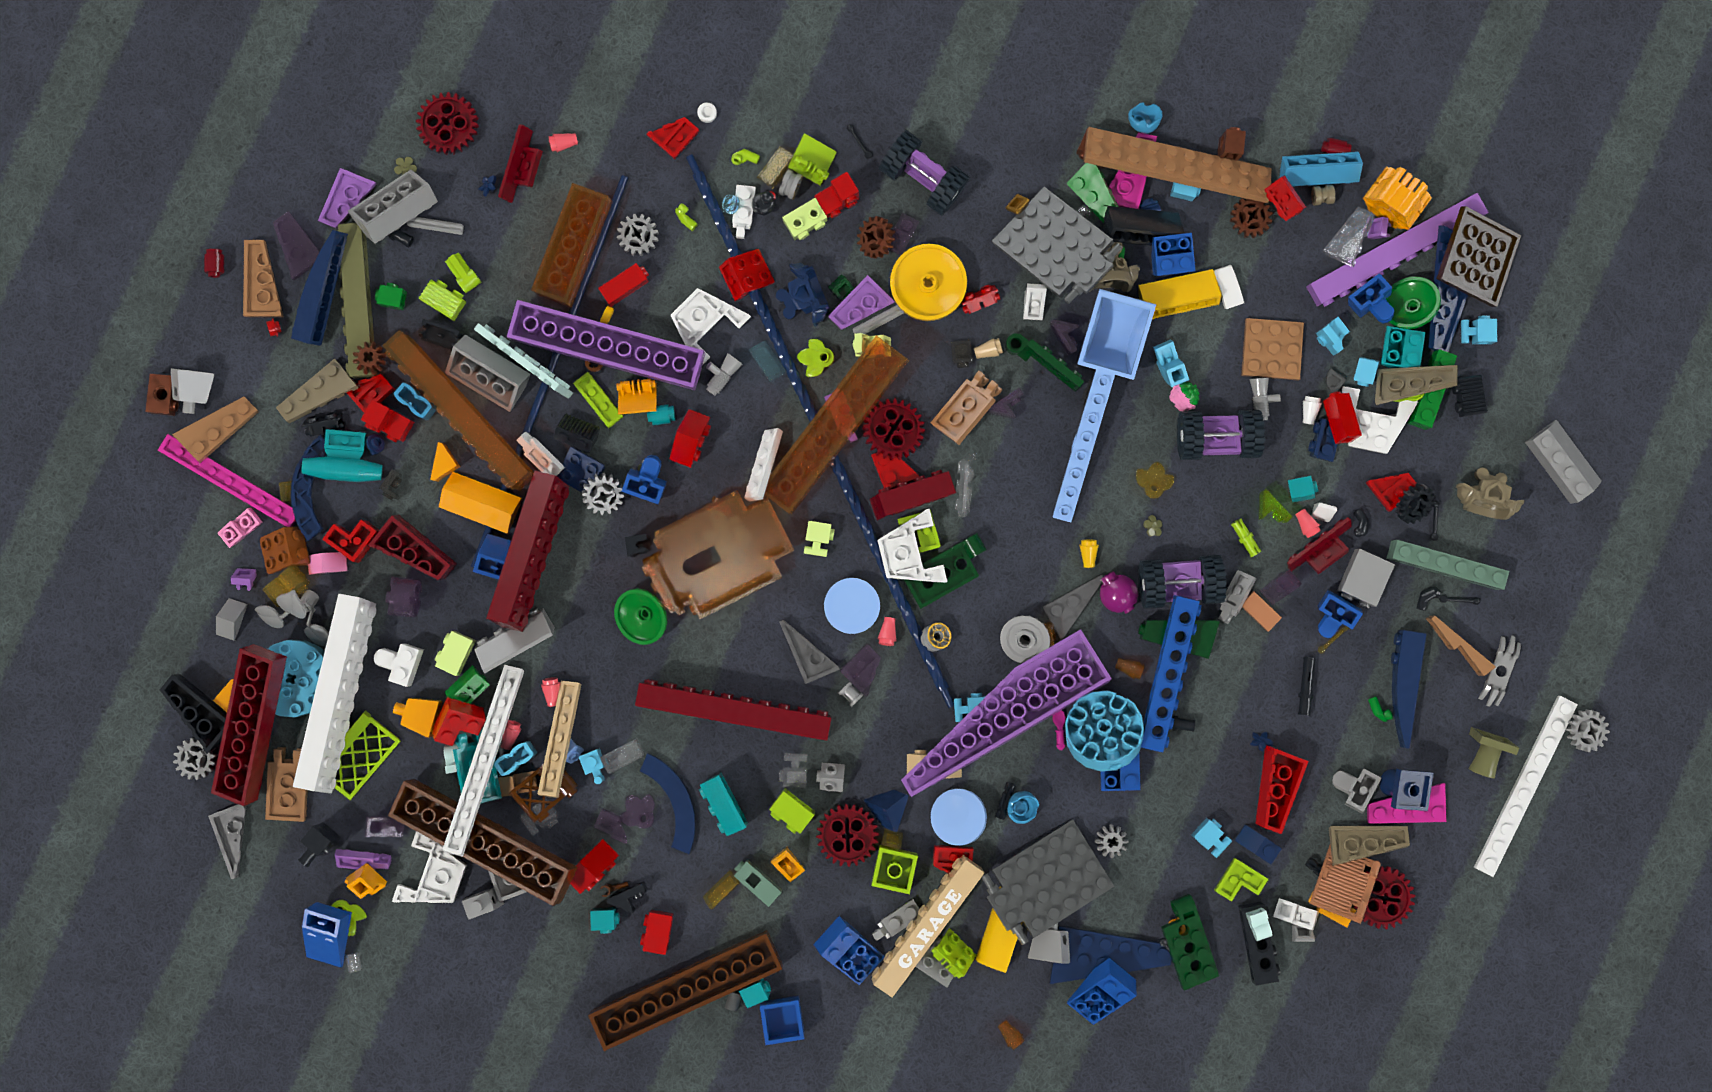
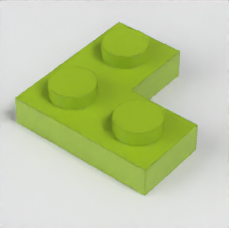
M1233 858L1214 891L1232 902L1241 886L1259 895L1268 878Z

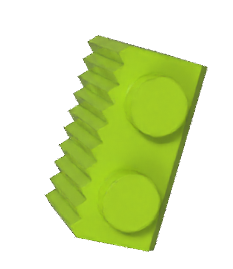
M430 280L421 296H419V299L455 321L466 304V301L462 299L464 295L456 290H453V292L447 290L448 285L440 280L436 282Z

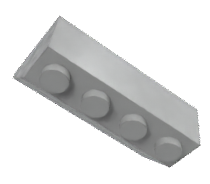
M409 170L348 210V212L363 233L372 242L377 243L393 231L398 230L408 221L416 218L423 211L431 208L438 201L430 185L414 171Z
M464 335L453 346L445 371L447 375L511 412L530 377V373L467 335Z
M1554 420L1525 442L1570 504L1583 500L1594 492L1602 482L1557 420Z
M536 608L528 613V623L524 627L523 632L502 627L494 632V636L490 638L486 636L477 641L478 645L475 646L474 650L484 673L553 635L555 627L544 608L540 610Z

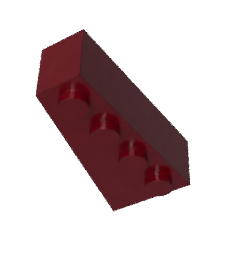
M942 470L931 473L932 477L926 479L923 475L913 479L914 482L907 484V481L896 484L897 488L892 490L889 487L878 490L879 494L869 499L876 520L878 521L888 515H895L906 509H913L924 503L928 504L955 494L956 491L949 471L944 473Z
M392 515L368 544V546L415 567L417 570L437 580L446 579L457 565L455 561L400 515Z

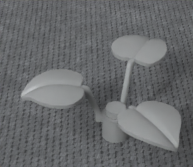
M295 590L279 595L276 601L286 611L284 614L279 615L277 610L270 606L263 605L255 608L260 618L274 628H282L285 625L282 619L289 613L298 618H305L306 613L310 612L306 624L307 628L304 629V632L312 642L326 647L329 632L322 626L311 624L313 613L316 610L314 606L319 600V596L315 592L306 590L300 599Z

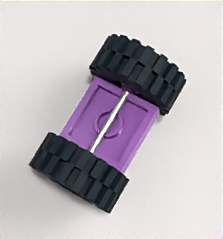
M905 130L884 156L879 170L894 181L898 179L903 171L932 192L926 205L943 216L962 192L970 176L955 165L946 172L941 165L935 164L925 153L918 151L922 141L908 130Z
M1239 410L1238 416H1202L1200 411H1186L1178 414L1177 450L1179 451L1180 460L1202 459L1203 455L1238 454L1239 458H1261L1263 455L1265 429L1263 415L1260 410Z
M1221 555L1200 556L1195 561L1162 563L1160 559L1140 561L1138 579L1142 607L1144 609L1165 607L1166 602L1173 601L1174 595L1201 600L1203 604L1224 603L1227 590L1226 572L1224 571L1225 566Z

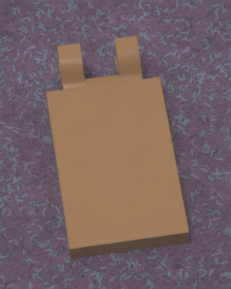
M978 371L972 381L965 380L931 421V424L960 445L995 403L996 400L993 397L999 395L1002 389L993 380L984 389L983 386L989 380L982 372Z
M286 747L274 749V761L268 762L265 820L306 821L308 790L293 787L302 748L293 750V759H284Z

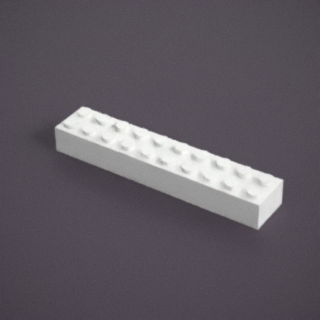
M338 594L293 783L295 788L332 794V790L336 786V773L340 768V756L345 747L344 739L350 726L349 718L354 709V696L359 687L358 679L363 670L362 662L364 655L367 653L368 637L372 632L371 624L376 615V603L360 597Z

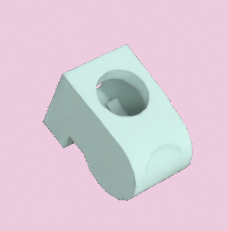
M456 744L444 746L446 774L457 772L453 749H458Z
M1259 908L1246 913L1256 941L1272 936L1265 909Z

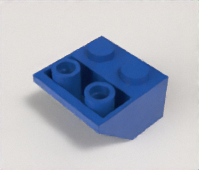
M1192 233L1153 237L1151 259L1154 276L1195 271Z
M487 534L478 552L473 572L499 580L511 540Z
M1139 753L1130 764L1118 770L1100 771L1101 791L1140 790Z

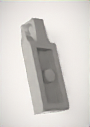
M1239 570L1236 572L1226 591L1225 602L1220 603L1222 613L1218 619L1229 624L1232 617L1237 616L1256 581L1255 577Z
M911 899L881 919V922L878 923L880 928L872 932L876 941L883 936H886L887 939L893 937L906 928L910 921H914L917 918L920 908L914 899Z

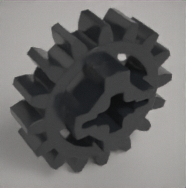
M1417 483L1415 487L1409 486L1408 491H1403L1404 496L1398 498L1401 501L1396 504L1398 509L1395 512L1407 524L1410 522L1415 524L1416 520L1420 522L1423 516L1427 517L1426 512L1432 510L1430 506L1435 504V501L1432 500L1435 498L1433 490L1423 483L1421 485Z

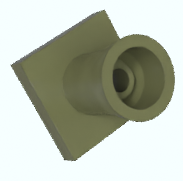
M1471 727L1469 735L1480 743V747L1468 769L1482 776L1495 778L1502 751L1517 755L1519 747L1508 738Z

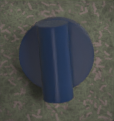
M1153 198L1144 200L1142 205L1139 206L1140 209L1161 211L1158 201H1154Z
M372 434L365 437L367 447L372 456L379 454L384 449L385 443L381 436Z

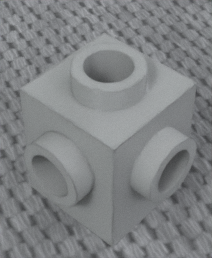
M822 763L821 770H817L816 782H820V790L843 792L844 764Z

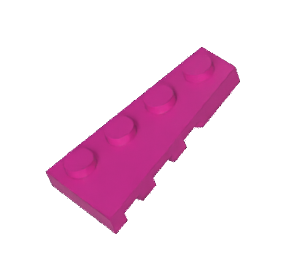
M1139 132L1136 138L1154 142L1157 140V136ZM1118 170L1109 189H1111L1119 207L1139 209L1147 176Z
M1445 783L1436 784L1431 787L1428 811L1394 809L1391 807L1392 797L1370 802L1367 805L1368 823L1446 822Z

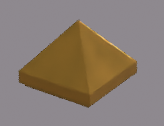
M1017 194L1006 206V209L1015 214H1020L1027 207L1029 199Z

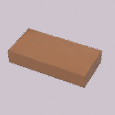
M1254 591L1246 598L1242 606L1267 632L1282 618Z

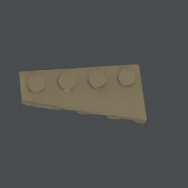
M333 359L279 404L276 409L286 422L291 423L311 413V410L327 405V402L335 398L338 399L344 396V393L350 390L354 391L359 387L349 377V374H347L342 365L336 359Z
M1458 365L1378 369L1375 403L1379 405L1457 386Z
M1408 826L1329 827L1332 866L1406 848L1410 845Z

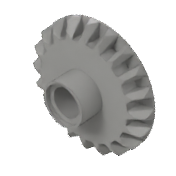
M1021 615L1008 620L1004 625L1000 635V642L1003 651L1009 658L1018 663H1024L1044 650L1049 649L1050 636L1048 629L1038 618H1033L1030 615ZM1022 635L1029 636L1030 641L1024 640Z

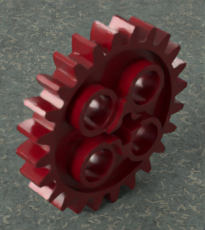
M440 92L438 99L432 95L433 101L430 102L426 99L427 107L421 105L420 107L424 111L417 112L421 119H417L416 123L421 126H418L416 130L422 132L418 136L424 139L423 143L429 145L430 150L436 148L438 154L442 150L445 155H448L449 150H451L453 155H455L456 149L463 152L462 146L464 145L469 148L468 140L474 142L471 136L478 135L474 128L479 127L478 123L474 122L479 119L477 115H473L476 113V110L471 108L472 104L470 102L465 103L466 99L464 97L459 99L457 93H455L453 98L450 92H447L446 97ZM447 107H452L451 113H444ZM437 119V125L430 126L431 121ZM446 121L450 123L449 126L445 125ZM465 121V125L462 128H457L458 122ZM450 133V138L444 141L443 136Z
M894 398L893 403L886 399L885 405L879 401L878 407L873 405L872 411L867 412L868 417H865L863 421L866 425L862 427L863 430H866L863 437H869L866 440V444L872 443L870 450L876 448L877 456L882 452L883 459L890 455V459L893 460L895 455H897V458L901 460L902 454L907 458L909 451L915 453L914 447L919 448L921 445L918 441H922L924 438L920 435L925 432V429L920 428L924 425V422L918 421L922 415H915L917 408L911 410V403L904 406V400L897 404L896 398ZM892 413L895 416V419H888L886 417V414ZM900 416H903V419L899 423L897 429L891 435L888 442L884 443L885 438L888 436L890 430L893 428L898 418ZM902 424H909L911 426V430H905L902 427ZM876 429H883L885 434H877ZM892 439L900 440L901 445H894Z
M845 803V807L842 809L838 804L837 811L830 808L831 815L824 813L826 820L820 819L819 822L823 827H817V830L822 833L816 835V838L822 839V841L818 842V846H824L821 853L828 852L826 859L832 856L833 864L839 860L840 866L847 862L848 867H850L851 862L854 861L857 866L858 859L865 862V855L871 857L869 850H876L872 843H878L874 836H878L879 832L873 831V829L878 826L877 824H871L874 817L867 818L869 811L864 814L862 813V806L855 810V804L852 805V808H848V804ZM845 818L849 819V832L853 834V836H850V852L846 851V837L842 836L846 831ZM854 820H859L862 822V827L855 830L852 828L851 823ZM833 822H842L843 828L839 831L832 828ZM854 840H861L863 842L862 848L855 849L852 846ZM835 841H842L844 847L841 850H836L833 847Z
M1380 866L1375 880L1378 881L1379 887L1377 890H1372L1371 893L1398 898L1400 901L1381 900L1370 896L1368 904L1374 900L1375 907L1369 909L1367 905L1362 919L1363 922L1368 920L1369 926H1373L1375 923V927L1380 929L1382 924L1384 929H1388V924L1395 928V922L1403 924L1402 917L1408 919L1405 913H1412L1413 911L1409 908V905H1415L1414 902L1410 901V898L1416 896L1410 893L1414 887L1407 886L1410 880L1404 879V873L1398 874V869L1395 868L1391 871L1389 866H1386L1384 870L1383 866ZM1397 885V892L1391 894L1392 886ZM1391 904H1393V905H1394V910H1393V912L1388 913V912H1387L1388 906L1391 905Z

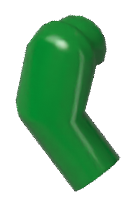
M1377 697L1368 700L1371 710L1377 718L1383 722L1393 719L1391 710L1383 711Z

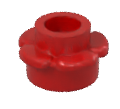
M271 318V321L266 322L270 337L275 335L278 337V333L281 332L279 322H274V319Z

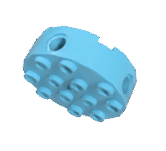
M286 640L271 645L268 650L287 656L275 714L284 717H300L310 714L325 651L315 644L301 640ZM293 675H296V678L294 679V682H293V681H292Z
M1111 691L1091 692L1079 698L1069 711L1065 722L1067 747L1073 757L1087 768L1097 771L1118 770L1130 764L1140 751L1144 735L1142 715L1136 705L1128 698L1125 699L1123 696L1116 695V693Z

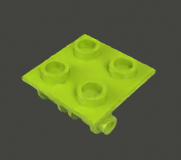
M804 133L788 168L821 186L823 180H826L829 176L827 171L837 152Z
M950 928L938 946L933 947L931 950L932 955L939 962L942 960V965L948 962L945 968L954 977L957 976L958 978L965 976L977 956Z

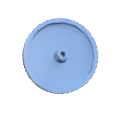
M846 578L838 581L829 589L824 601V611L828 621L834 628L844 633L856 634L867 630L874 624L879 615L880 601L877 592L869 583L858 578Z
M948 790L941 794L933 804L931 810L932 827L937 836L948 844L966 845L972 843L981 836L986 827V808L982 800L969 790Z

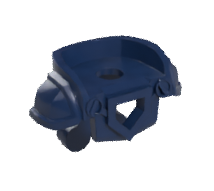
M802 263L789 264L790 270L797 279L788 283L789 292L779 289L776 293V298L778 301L784 302L786 306L783 311L786 319H793L796 315V310H802L806 315L812 312V323L816 327L824 320L827 310L830 309L829 304L823 294L813 266L809 267Z

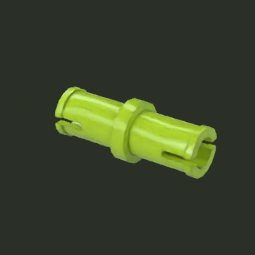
M1242 518L1234 521L1231 526L1240 538L1239 542L1243 543L1250 554V557L1260 553L1261 549L1253 539V533L1248 531Z

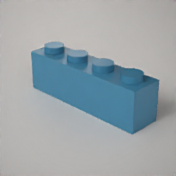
M1359 152L1282 156L1280 178L1285 175L1292 187L1359 182L1363 162Z

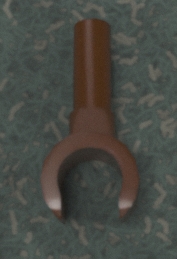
M628 882L617 885H603L600 889L606 887L609 892L602 896L607 897L617 889L628 887Z

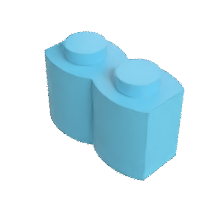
M530 741L523 742L515 746L510 753L499 757L495 761L494 766L501 776L508 775L516 771L521 764L532 760L536 756L537 751Z

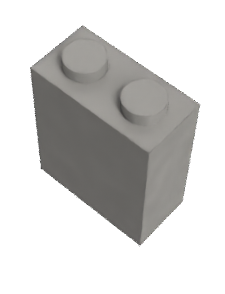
M1355 549L1337 592L1342 593L1341 597L1352 601L1353 598L1359 601L1358 605L1368 609L1370 606L1377 607L1395 564L1362 549Z

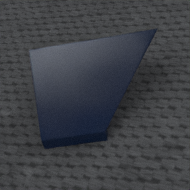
M891 790L864 799V802L882 827L897 832L909 795L897 790Z

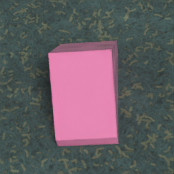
M340 552L309 555V575L348 571L347 557Z

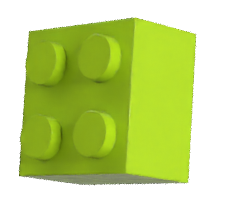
M784 788L769 809L771 811L770 815L779 822L781 819L786 822V827L793 833H801L815 815V811L786 788Z
M879 845L871 886L910 894L918 854Z

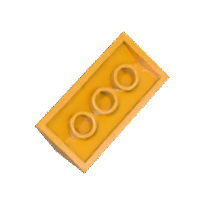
M452 472L442 488L439 507L509 534L523 498Z

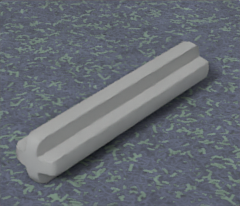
M416 217L407 222L409 227L459 235H462L464 231V225L447 221Z
M896 305L854 327L853 333L854 335L857 333L866 334L904 314V312Z

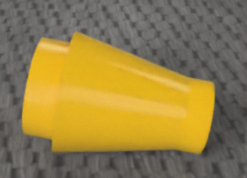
M1081 540V545L1079 546L1083 567L1093 568L1095 567L1099 546L1097 540Z

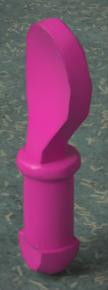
M1061 710L1052 717L1053 723L1057 727V730H1055L1057 737L1056 747L1059 750L1065 748V730L1063 729L1065 714Z

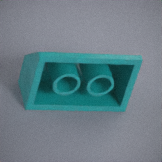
M722 772L700 784L699 792L703 799L707 798L710 804L708 809L712 816L716 815L719 821L717 826L722 834L725 833L726 836H729L747 827L748 822Z

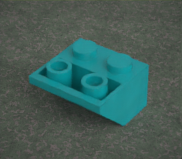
M1386 326L1381 365L1388 368L1420 367L1425 332Z

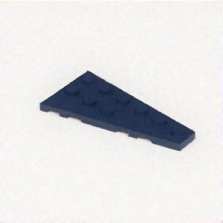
M1058 926V930L1068 931L1070 963L1061 964L1053 962L1049 983L1054 984L1086 979L1095 967L1108 958L1126 972L1171 965L1172 958L1169 951L1164 946H1161L1159 942Z

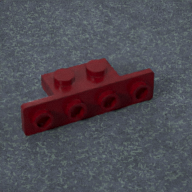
M519 124L498 194L499 198L509 203L513 202L517 185L533 187L543 152L540 149L529 147L533 131Z
M1347 517L1344 520H1339L1334 525V528L1323 532L1314 543H1308L1303 551L1292 555L1287 562L1290 572L1306 561L1317 574H1320L1347 554L1349 548L1338 537L1352 527L1351 519Z

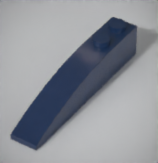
M332 230L320 250L301 295L291 339L313 345H322L348 236L347 233Z
M1398 630V633L1394 636L1395 652L1391 656V664H1393L1392 703L1400 747L1410 749L1426 634Z

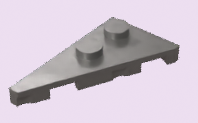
M782 620L779 622L805 684L840 670L833 661L786 621Z

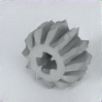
M1112 824L1109 825V831L1103 826L1104 834L1097 832L1101 839H1095V843L1100 844L1097 850H1103V856L1109 853L1110 857L1114 858V852L1121 856L1119 850H1127L1122 844L1129 842L1127 839H1122L1127 835L1126 832L1120 833L1121 827L1119 826L1114 830ZM1109 838H1110V839H1113V838H1114V840L1116 841V843H1115V844H1112V843L1110 844V843L1108 842V839H1109Z

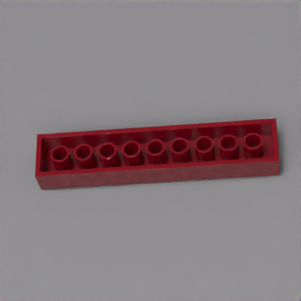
M645 679L638 686L635 702L637 707L828 740L832 718L831 715H828V711L817 710V713L809 712L810 708L798 706V709H792L790 704L779 703L778 706L771 705L772 701L762 699L759 702H753L751 697L741 696L740 699L733 698L734 694L721 693V696L714 695L715 691L703 689L702 692L695 691L696 687L683 686L681 689L676 688L677 684L666 682L663 685H659L657 680Z

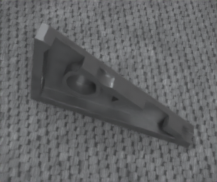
M1102 575L1043 607L1060 639L1065 637L1102 583Z
M239 804L208 816L231 879L239 877L246 806Z

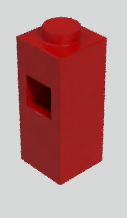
M635 263L598 289L612 307L647 284L649 281L646 277L649 274L644 266L639 267Z
M1333 392L1329 395L1330 397L1323 401L1334 442L1335 444L1351 443L1362 436L1350 393Z

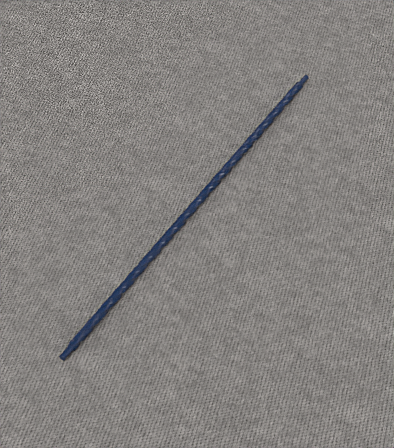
M693 154L687 156L686 159L694 174L693 178L710 210L718 231L723 237L730 256L734 257L742 254L737 247L729 225L724 219L722 210L712 194L703 171H700ZM760 290L749 292L750 298L761 317L769 338L774 344L779 359L812 424L820 445L825 451L830 466L838 478L840 487L864 533L871 552L876 558L881 573L889 585L891 594L902 612L903 619L912 637L915 639L916 646L928 667L937 690L941 692L947 707L951 708L954 706V701L947 689L948 684L942 676L933 653L927 650L928 648L923 646L921 642L923 632L903 594L898 580L886 577L876 533L868 517L865 515L864 508L852 487L844 466L839 460L830 437L826 433L825 426L801 380L793 359L788 353L784 340L775 326L773 317L763 301Z

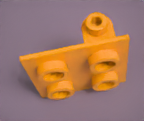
M649 378L641 380L640 383V379H638L637 384L632 380V385L630 381H620V383H617L618 415L657 411V382Z

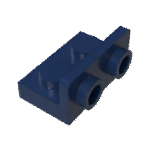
M1321 418L1318 422H1315L1313 427L1315 436L1314 440H1311L1309 443V457L1333 462L1337 444L1334 442L1329 421Z

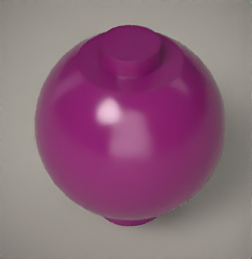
M1114 571L1101 578L1103 584L1100 588V599L1108 610L1115 613L1124 611L1126 614L1135 608L1134 604L1138 600V588L1131 578L1125 575H1116Z

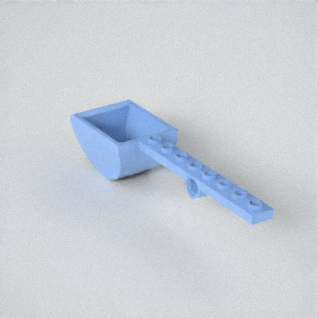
M1103 289L1098 291L1077 363L1096 370L1079 428L1072 444L1071 455L1055 505L1053 518L1067 522L1072 521L1114 377L1118 375L1134 380L1156 304Z

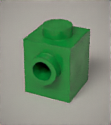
M387 283L386 286L380 285V288L377 289L375 300L382 307L404 310L407 291L398 288L396 284Z

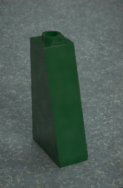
M1145 620L1144 624L1141 623L1138 629L1139 639L1162 645L1167 621ZM1195 621L1194 624H1197L1195 635H1191L1190 643H1192V649L1190 654L1209 659L1219 621ZM1183 631L1175 634L1176 641H1181L1184 638Z

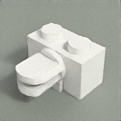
M400 644L398 652L386 648L379 649L374 654V662L380 667L391 670L388 681L405 687L412 686L424 649L409 644Z

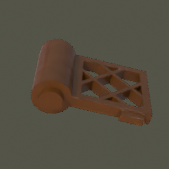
M543 765L509 792L534 823L537 820L541 823L550 815L548 811L564 797L570 798L578 791L576 789L578 784L565 769L559 798L554 801H545V796H542V800L531 799L532 790L539 789L537 786H532L533 778L536 775H539L541 778ZM519 789H529L528 799L520 798L516 792ZM531 803L541 804V812L537 816L531 810Z

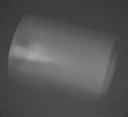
M359 952L345 955L349 973L362 970Z

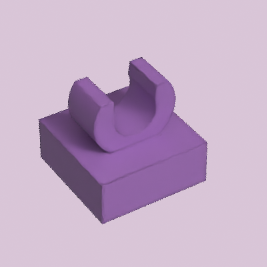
M1379 217L1370 219L1367 238L1379 239L1390 237V234L1387 233V228L1391 227V224L1388 222L1389 218Z
M237 568L231 576V584H235L237 590H240L242 585H246L247 590L250 591L257 575L256 569Z

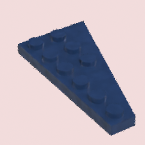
M1444 225L1438 226L1434 284L1440 292L1441 305L1430 323L1428 348L1434 351L1440 349L1448 352L1468 295L1436 279L1453 231Z

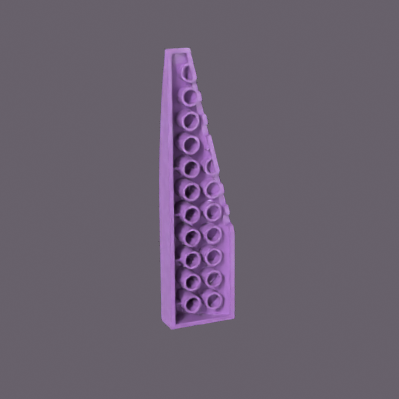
M1081 629L1015 667L948 735L901 779L909 795L913 797L1075 703L1079 698L1109 683L1111 680L1110 675Z

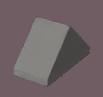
M229 598L216 616V635L235 641L248 604Z

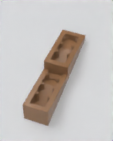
M1436 616L1426 618L1447 648L1451 650L1458 648L1478 676H1485L1496 668L1495 665Z

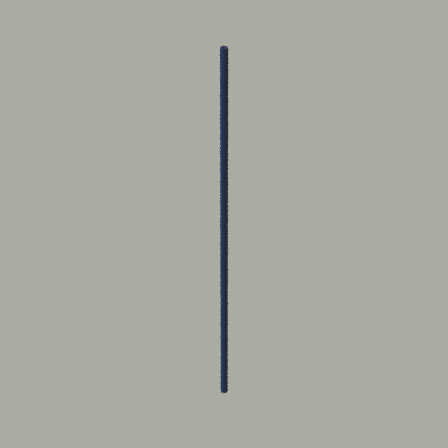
M621 175L568 314L576 316L629 179L626 176ZM553 352L547 367L552 373H554L561 355ZM543 381L522 434L527 432L530 435L549 386ZM519 443L500 489L505 492L509 490L524 451ZM486 526L471 567L474 568L478 552L487 534H492L494 528Z

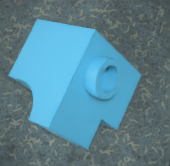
M1337 317L1319 330L1316 335L1318 336V342L1322 346H1326L1334 356L1344 349L1342 339L1350 331L1340 318Z

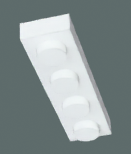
M779 428L765 430L762 435V441L744 497L749 502L763 500L783 433Z

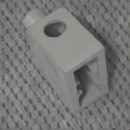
M171 368L173 400L183 401L182 413L194 414L195 403L206 404L214 378L213 373Z
M494 887L462 900L468 920L504 905L503 901L499 902Z
M1057 923L1033 938L1028 958L1061 964L1070 963L1068 931L1058 930Z

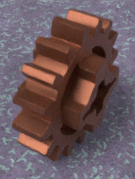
M1241 198L1239 204L1236 203L1233 206L1235 210L1230 212L1234 216L1230 219V222H1235L1232 228L1239 229L1238 235L1243 232L1244 238H1247L1249 234H1251L1252 238H1255L1257 234L1261 236L1264 233L1263 230L1267 231L1269 229L1267 224L1272 223V220L1268 217L1273 213L1267 211L1270 205L1264 206V202L1250 199L1245 201ZM1255 211L1253 219L1247 223L1250 214H1252ZM1254 226L1256 229H1249L1248 227Z
M869 217V222L863 221L864 227H859L862 232L857 234V237L860 238L857 244L862 245L860 251L864 252L865 256L877 259V257L883 258V254H889L888 248H893L891 241H895V238L892 237L895 230H891L893 224L888 223V219L882 217Z

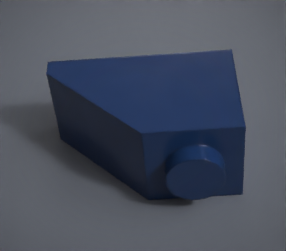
M1247 825L1243 826L1234 840L1271 865L1282 849Z

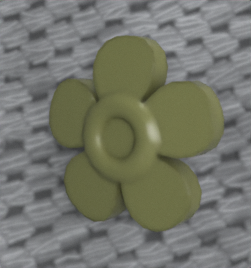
M406 157L405 162L402 158H397L396 164L398 166L394 168V171L398 175L401 173L403 175L409 170L416 172L417 167L411 165L413 163L411 157Z
M1154 515L1149 516L1148 520L1144 521L1143 525L1148 529L1147 534L1150 537L1161 535L1162 531L1160 528L1162 527V522L1156 520Z

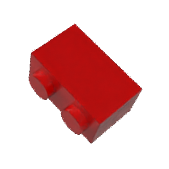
M650 910L649 914L645 915L644 926H647L646 933H642L640 945H643V951L666 955L674 913Z

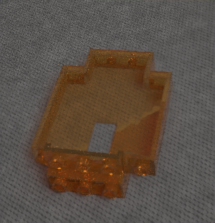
M738 490L654 532L656 538L653 541L657 549L662 550L644 558V566L641 568L645 576H650L653 582L650 584L655 594L659 592L661 596L659 600L664 608L668 609L670 614L676 611L679 616L685 613L684 607L689 605L692 614H697L699 619H702L782 578L775 560L794 551V548L768 497L766 496L763 500H758L746 506ZM713 545L722 560L694 575H689L683 570V563L686 559Z

